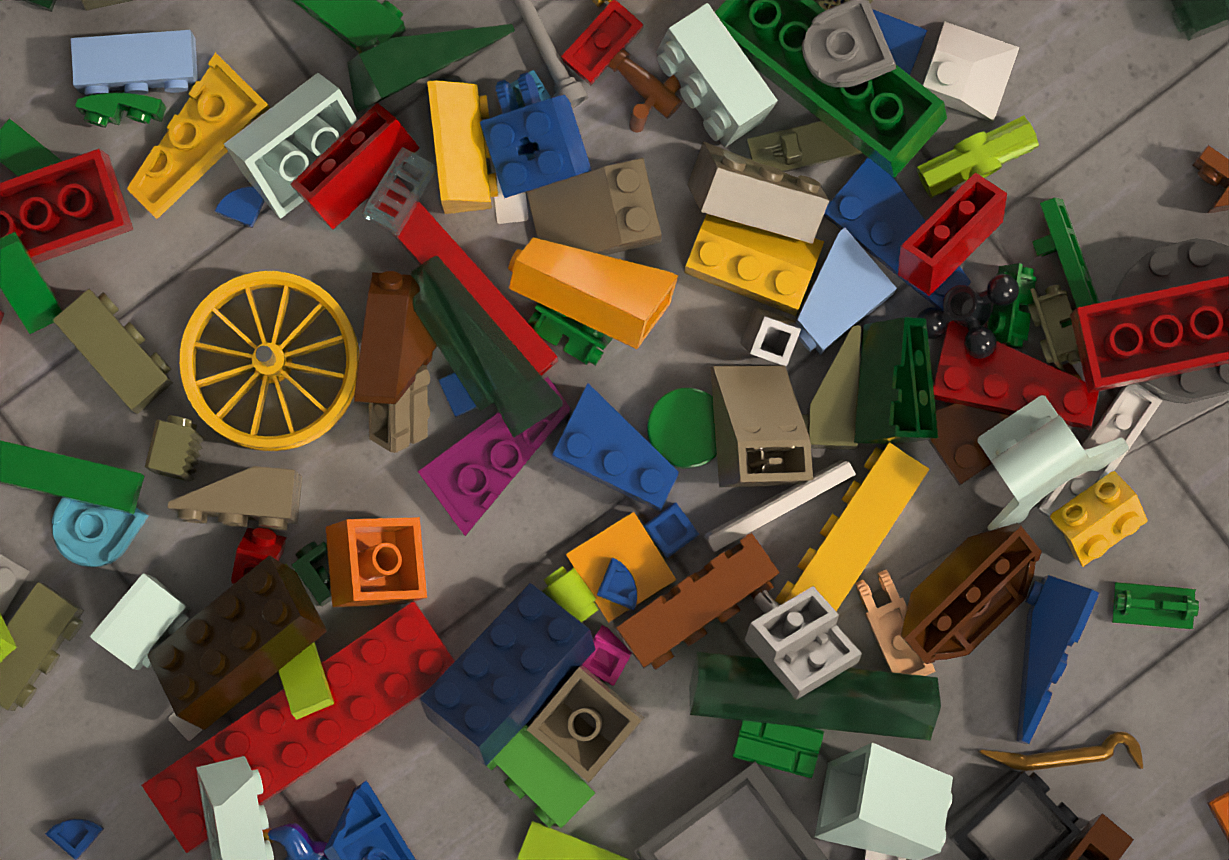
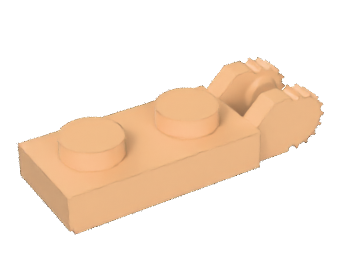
M883 570L878 573V580L890 603L877 608L868 584L864 580H860L855 583V586L867 611L865 616L894 682L897 688L936 671L932 663L925 664L901 637L907 605L904 598L899 597L888 571Z

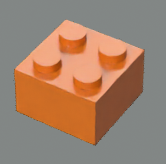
M420 517L346 519L325 527L332 607L397 605L427 598Z

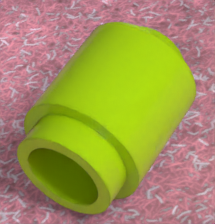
M561 566L543 579L547 587L542 592L581 623L599 610L593 602L596 600V597L575 568L567 572L564 566Z

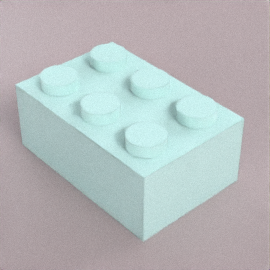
M708 3L671 26L656 51L658 54L657 61L663 72L669 77L672 75L676 76L681 85L680 93L682 98L690 108L694 109L696 107L704 119L703 125L708 135L714 141L719 140L724 148L763 123L778 101Z

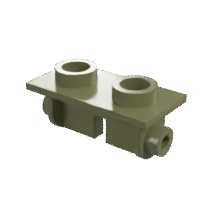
M1053 285L1045 290L1046 295L1039 297L1034 288L1030 289L1034 303L1028 304L1035 326H1043L1046 339L1041 340L1040 344L1047 363L1054 362L1059 370L1065 372L1062 364L1063 361L1068 360L1069 364L1081 362L1073 326L1070 325L1064 328L1061 326V323L1071 320L1070 314L1073 312L1067 291L1062 290L1060 285Z

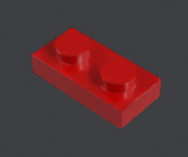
M612 0L561 56V60L591 86L607 69L612 59L622 49H625L644 28V24L617 0Z

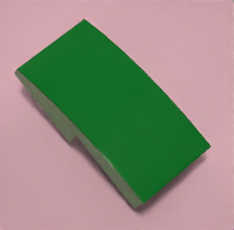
M131 93L90 95L77 99L75 105L78 111L85 115L83 119L85 122L103 128L107 127L108 122L120 125L124 111H127V118L143 124H149L151 119L162 122L167 108L161 99Z

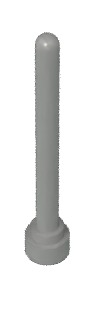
M514 0L556 84L553 87L555 91L553 97L566 95L572 109L579 106L588 99V95L582 83L576 82L574 77L569 76L532 1Z

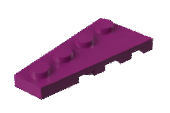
M547 376L417 471L464 536L469 533L571 408Z

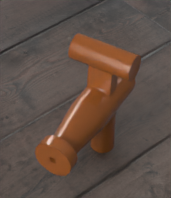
M622 49L612 59L609 68L614 72L619 71L637 93L646 100L644 104H637L633 108L629 123L630 129L638 133L645 128L648 114L653 107L666 119L670 118L679 109L683 101L675 93L681 88V85L675 75H672L662 83L653 74L629 58L630 54L625 49Z

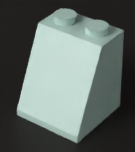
M870 743L828 762L815 838L910 860H922L941 852V848L946 840L945 823L947 811L952 803L951 787L953 777L877 744Z

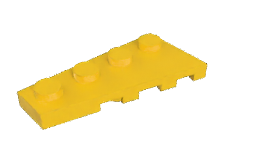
M216 52L208 62L209 68L200 82L196 81L188 93L190 97L178 115L175 114L166 127L168 129L167 133L159 145L153 147L127 187V190L156 219L169 209L228 152L224 146L225 142L270 109V106Z

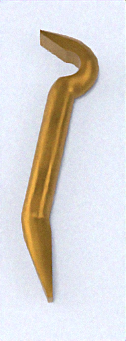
M1115 732L1109 735L1102 745L1031 755L985 750L978 751V753L1013 769L1034 771L1105 761L1114 755L1115 745L1122 743L1126 746L1127 753L1138 769H1143L1140 744L1127 732Z

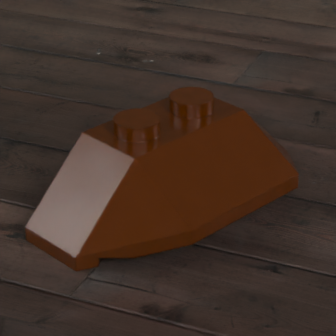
M1018 523L968 537L911 592L901 637L925 664L934 663L935 660H948L969 655L1026 599L1034 576L1036 561H1039L1042 551Z

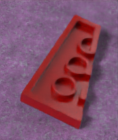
M954 321L948 323L933 388L935 400L1012 415L1043 395L1046 396L1057 414L1063 418L1068 426L1091 430L1099 391L1088 393L1085 381L996 341V348L990 356L983 359L974 358L967 353L964 346L965 336L969 332L968 328Z

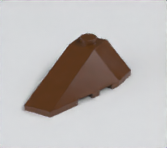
M395 271L372 272L354 392L355 402L396 404L415 381L418 369L422 365L427 366L432 360L433 351L436 347H442L448 340L451 311L413 275L400 274Z

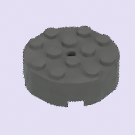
M1195 238L1157 247L1143 256L1126 272L1115 293L1112 295L1111 301L1229 276V246L1212 240ZM1229 364L1144 381L1138 384L1159 396L1160 399L1188 404L1229 393Z

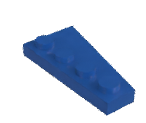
M867 158L826 207L824 216L841 230L846 228L861 247L936 308L944 310V297L952 287L970 285V279L960 266L930 296L898 275L901 245L926 221L895 179L871 159Z

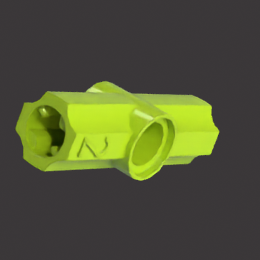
M1023 115L988 133L982 131L962 140L953 146V150L936 156L926 163H922V165L917 166L916 170L925 192L932 199L965 183L975 172L983 178L997 172L1002 168L1003 164L1038 148L1039 143L1031 123Z

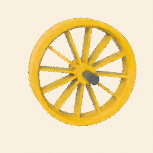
M260 271L241 275L220 285L195 309L185 328L181 341L180 374L183 387L193 408L221 436L233 443L253 450L284 451L301 447L320 438L342 418L354 397L360 350L356 334L345 312L324 289L310 280L294 274L279 271ZM284 288L272 342L268 343L252 290ZM290 291L300 292L317 301L319 304L279 345ZM243 293L247 294L262 342L258 347L218 311L224 304ZM326 309L336 321L342 335L288 352L287 349ZM216 314L254 349L253 354L199 343L204 328L213 315ZM343 342L345 344V374L292 362V358ZM197 349L252 361V364L197 380ZM292 369L343 380L338 395L328 409L324 408L289 376ZM254 371L250 379L215 414L206 403L200 388ZM260 379L262 380L251 433L239 431L223 422L222 419ZM285 379L323 412L317 420L298 431L294 429L280 384ZM269 383L276 386L290 431L289 434L280 436L257 435Z

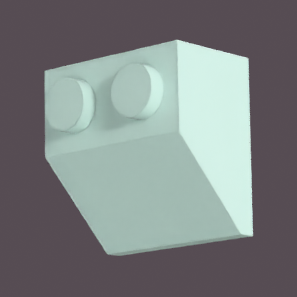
M143 573L90 637L132 669L140 670L143 665L146 668H150L152 665L147 654L160 645L169 634L172 635L190 620L186 614L191 607L155 577Z

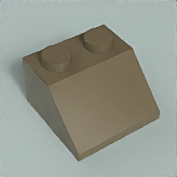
M580 666L527 728V731L589 783L645 717L586 667Z

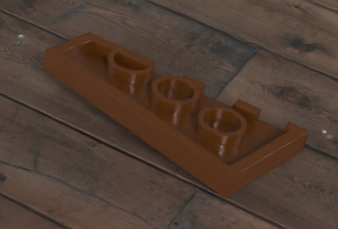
M1067 363L1063 365L1066 373L1081 379L1072 364ZM953 404L936 411L938 438L928 441L959 486L992 464L978 443V438L1011 416V414L960 404Z

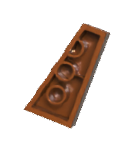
M751 532L741 539L738 545L718 555L699 572L690 575L673 587L670 592L660 596L617 626L616 630L643 669L651 664L656 670L675 657L671 649L684 641L689 647L707 635L708 632L704 626L714 619L718 618L720 623L723 624L740 612L741 609L737 605L740 601L749 595L754 599L760 592L772 590L774 586L770 581L780 572Z

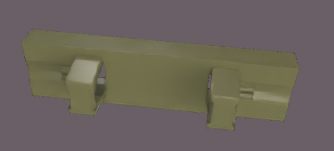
M823 121L747 139L751 160L775 167L782 172L863 154Z

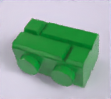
M755 704L753 711L744 710L732 757L752 763L756 762L759 765L812 779L824 736V731L816 729L818 721L794 715L792 722L778 719V710Z

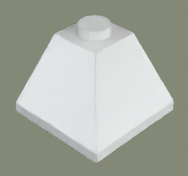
M944 22L922 85L944 101L945 106L993 122L1019 47Z

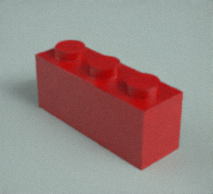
M376 103L290 185L311 210L334 230L378 186L407 163L409 158L420 147L400 122L379 103Z
M975 172L901 245L898 275L930 296L1003 223L1007 192Z

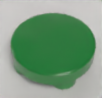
M695 388L673 390L662 396L650 412L647 425L649 442L673 467L682 469L698 468L709 463L717 456L713 396L705 391Z

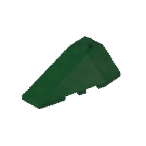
M512 24L393 37L381 44L376 37L356 47L359 55L347 62L353 101L357 112L400 92L417 82V80L425 79L451 65V63L458 62L513 33L515 29Z

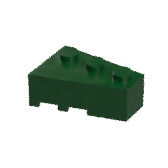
M901 317L864 324L854 443L888 444L890 442L891 444H904L938 438L926 319Z

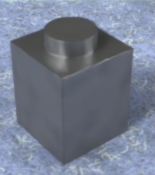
M754 306L740 344L752 355L787 366L801 328L790 318Z

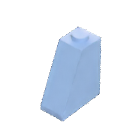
M846 228L838 233L796 321V324L801 328L798 336L800 342L810 352L815 348L820 355L849 332L852 326H856L891 297L897 289Z

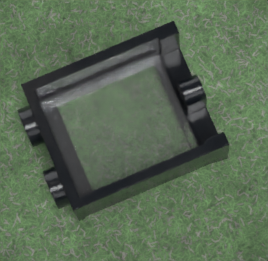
M1019 771L950 839L970 860H1052L1081 831L1074 824L1079 820L1078 817L1063 802L1056 805L1046 795L1050 788L1035 772L1028 776L1025 771Z

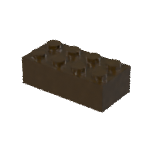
M268 556L147 654V657L175 715L205 730L325 634L327 629L297 572L273 557Z

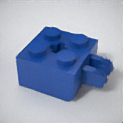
M528 72L520 74L518 78L525 107H518L510 83L502 80L497 82L495 87L503 114L480 121L504 198L592 171L569 99L566 95H561L541 101L534 78ZM537 141L539 145L538 151L534 150L533 142Z

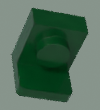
M312 541L295 554L298 560L291 565L317 602L323 607L332 600L330 575L323 565L315 569L313 564L328 554L327 543L324 541L317 545L315 541Z

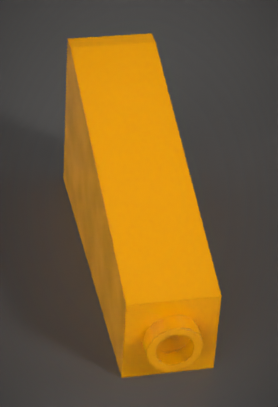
M534 237L523 250L517 249L508 266V270L512 272L509 289L635 349L639 348L669 307L678 275L669 271Z

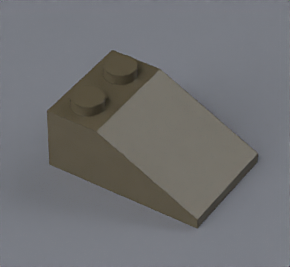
M644 158L604 166L527 191L538 239L601 255H609L661 243L662 234Z

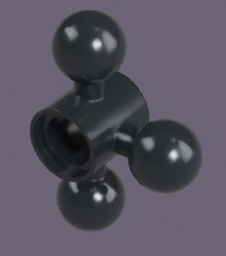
M1007 274L994 276L989 281L987 290L981 293L966 285H957L946 293L943 300V311L935 307H929L922 310L917 318L926 319L928 339L941 337L946 332L948 323L954 320L966 326L969 331L964 339L967 353L974 358L983 359L990 356L996 348L994 333L990 329L982 327L991 315V303L998 306L1012 304L1018 297L1019 286L1017 281ZM972 298L973 305L971 310L967 314L962 315L963 304Z

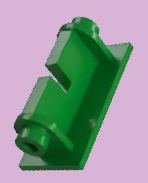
M1021 263L999 266L996 275L1007 274L1012 276L1018 283L1019 294L1017 299L1008 306H998L993 303V309L987 322V328L994 333L996 341L1002 344L1007 343V346L1012 348H1023V341H1028L1031 314L1018 310L1019 304L1028 306V304L1033 303L1030 289H1035L1037 278L1033 276L1034 269L1022 267L1023 264Z
M540 303L536 305L535 309L542 314L535 311L528 321V324L541 338L555 346L558 345L563 334L570 339L563 351L585 365L590 362L596 366L604 353L598 347L604 350L613 339Z
M1115 582L1112 623L1193 629L1194 616L1197 617L1199 611V601L1195 600L1196 589Z

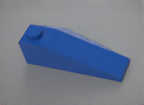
M1050 575L1043 577L1041 582L1036 580L1033 582L1025 601L1031 606L1027 613L1017 731L1018 742L1030 744L1050 702L1052 691H1049L1051 683H1057L1067 666L1068 654L1064 653L1067 645L1072 647L1074 642L1078 643L1099 592Z

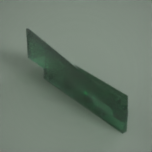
M438 256L428 259L411 271V277L415 279L420 288V292L413 297L414 310L479 411L495 403L514 438L562 407L563 401Z

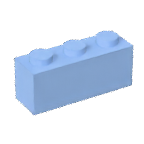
M191 30L71 38L73 86L79 93H85V97L124 90L125 93L145 95L149 93V88L163 87L165 92L179 93L188 91V86L194 85L198 81L196 39Z

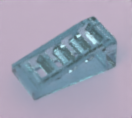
M402 147L361 213L363 218L398 237L436 172L437 166ZM404 162L423 171L424 173L421 178L403 170L401 167ZM396 176L415 185L412 192L393 182ZM390 189L407 198L404 205L386 196L388 190ZM381 202L399 212L396 218L378 209Z

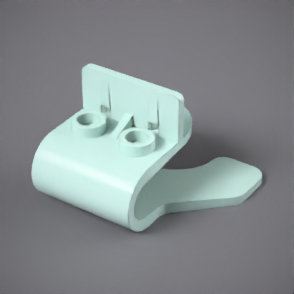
M1039 396L978 438V443L1014 495L1007 506L988 525V530L1021 523L1029 516V511L1050 492L1082 473L1102 469L1123 455L1129 449L1126 441L1123 438H1118L1084 450L1046 396Z

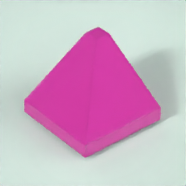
M602 625L593 639L596 650L581 666L586 667L596 677L614 686L632 652L607 627Z

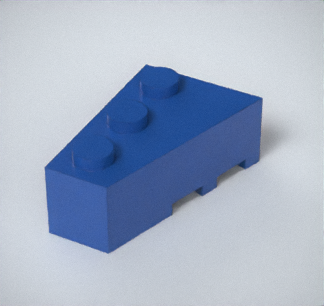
M587 383L552 454L553 460L661 512L678 478L679 472Z

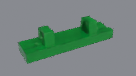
M1054 197L1041 202L1040 205L1051 234L1032 241L1037 256L1041 255L1043 257L1054 252L1058 253L1077 308L1100 303L1063 199ZM1068 320L1061 324L1064 328L1072 325L1071 320Z

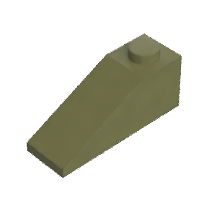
M852 326L807 409V414H802L810 437L811 448L855 450L858 443H854L859 389L861 326Z

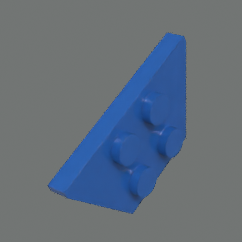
M367 780L354 788L324 849L329 860H416Z

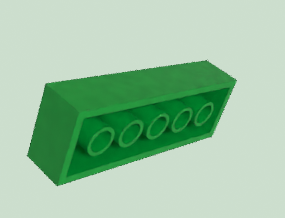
M725 0L715 11V14L754 68L895 178L947 120L944 101L897 65L895 70L851 87H833L815 78L806 65L802 51L804 37L813 19L826 11L815 1Z

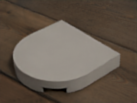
M850 0L820 13L813 19L803 40L802 51L809 71L819 81L833 87L855 86L897 69L868 0Z

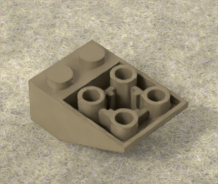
M710 367L719 488L787 486L813 480L810 437L786 367Z
M253 466L168 502L167 508L177 513V518L183 519V522L207 524V517H218V522L223 523V525L247 527L248 520L259 521V526H263L266 529L287 531L288 524H298L302 476L293 469Z

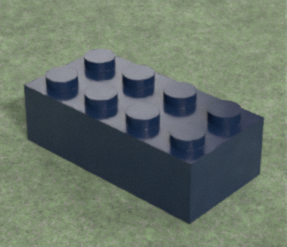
M529 583L419 698L427 719L482 764L487 766L596 650L591 631L533 584Z

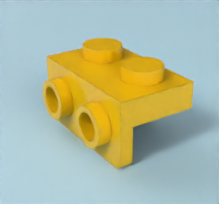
M1115 471L1104 476L1050 515L1053 524L1063 533L1073 557L1082 567L1093 559L1101 557L1109 548L1126 536L1135 533L1140 526L1148 521L1137 494Z

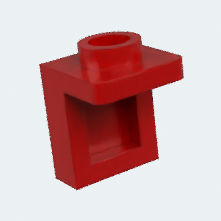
M247 528L237 547L231 582L235 584L268 556L279 561L284 552L287 537L276 535L274 531L266 528Z

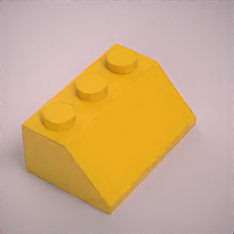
M436 80L427 81L440 198L444 213L451 214L492 209L491 198L499 197L496 173L488 174L486 159L491 158L480 125L482 119H489L487 95L479 96L477 84Z
M706 214L686 263L684 273L796 316L824 241L814 238L813 243H808Z

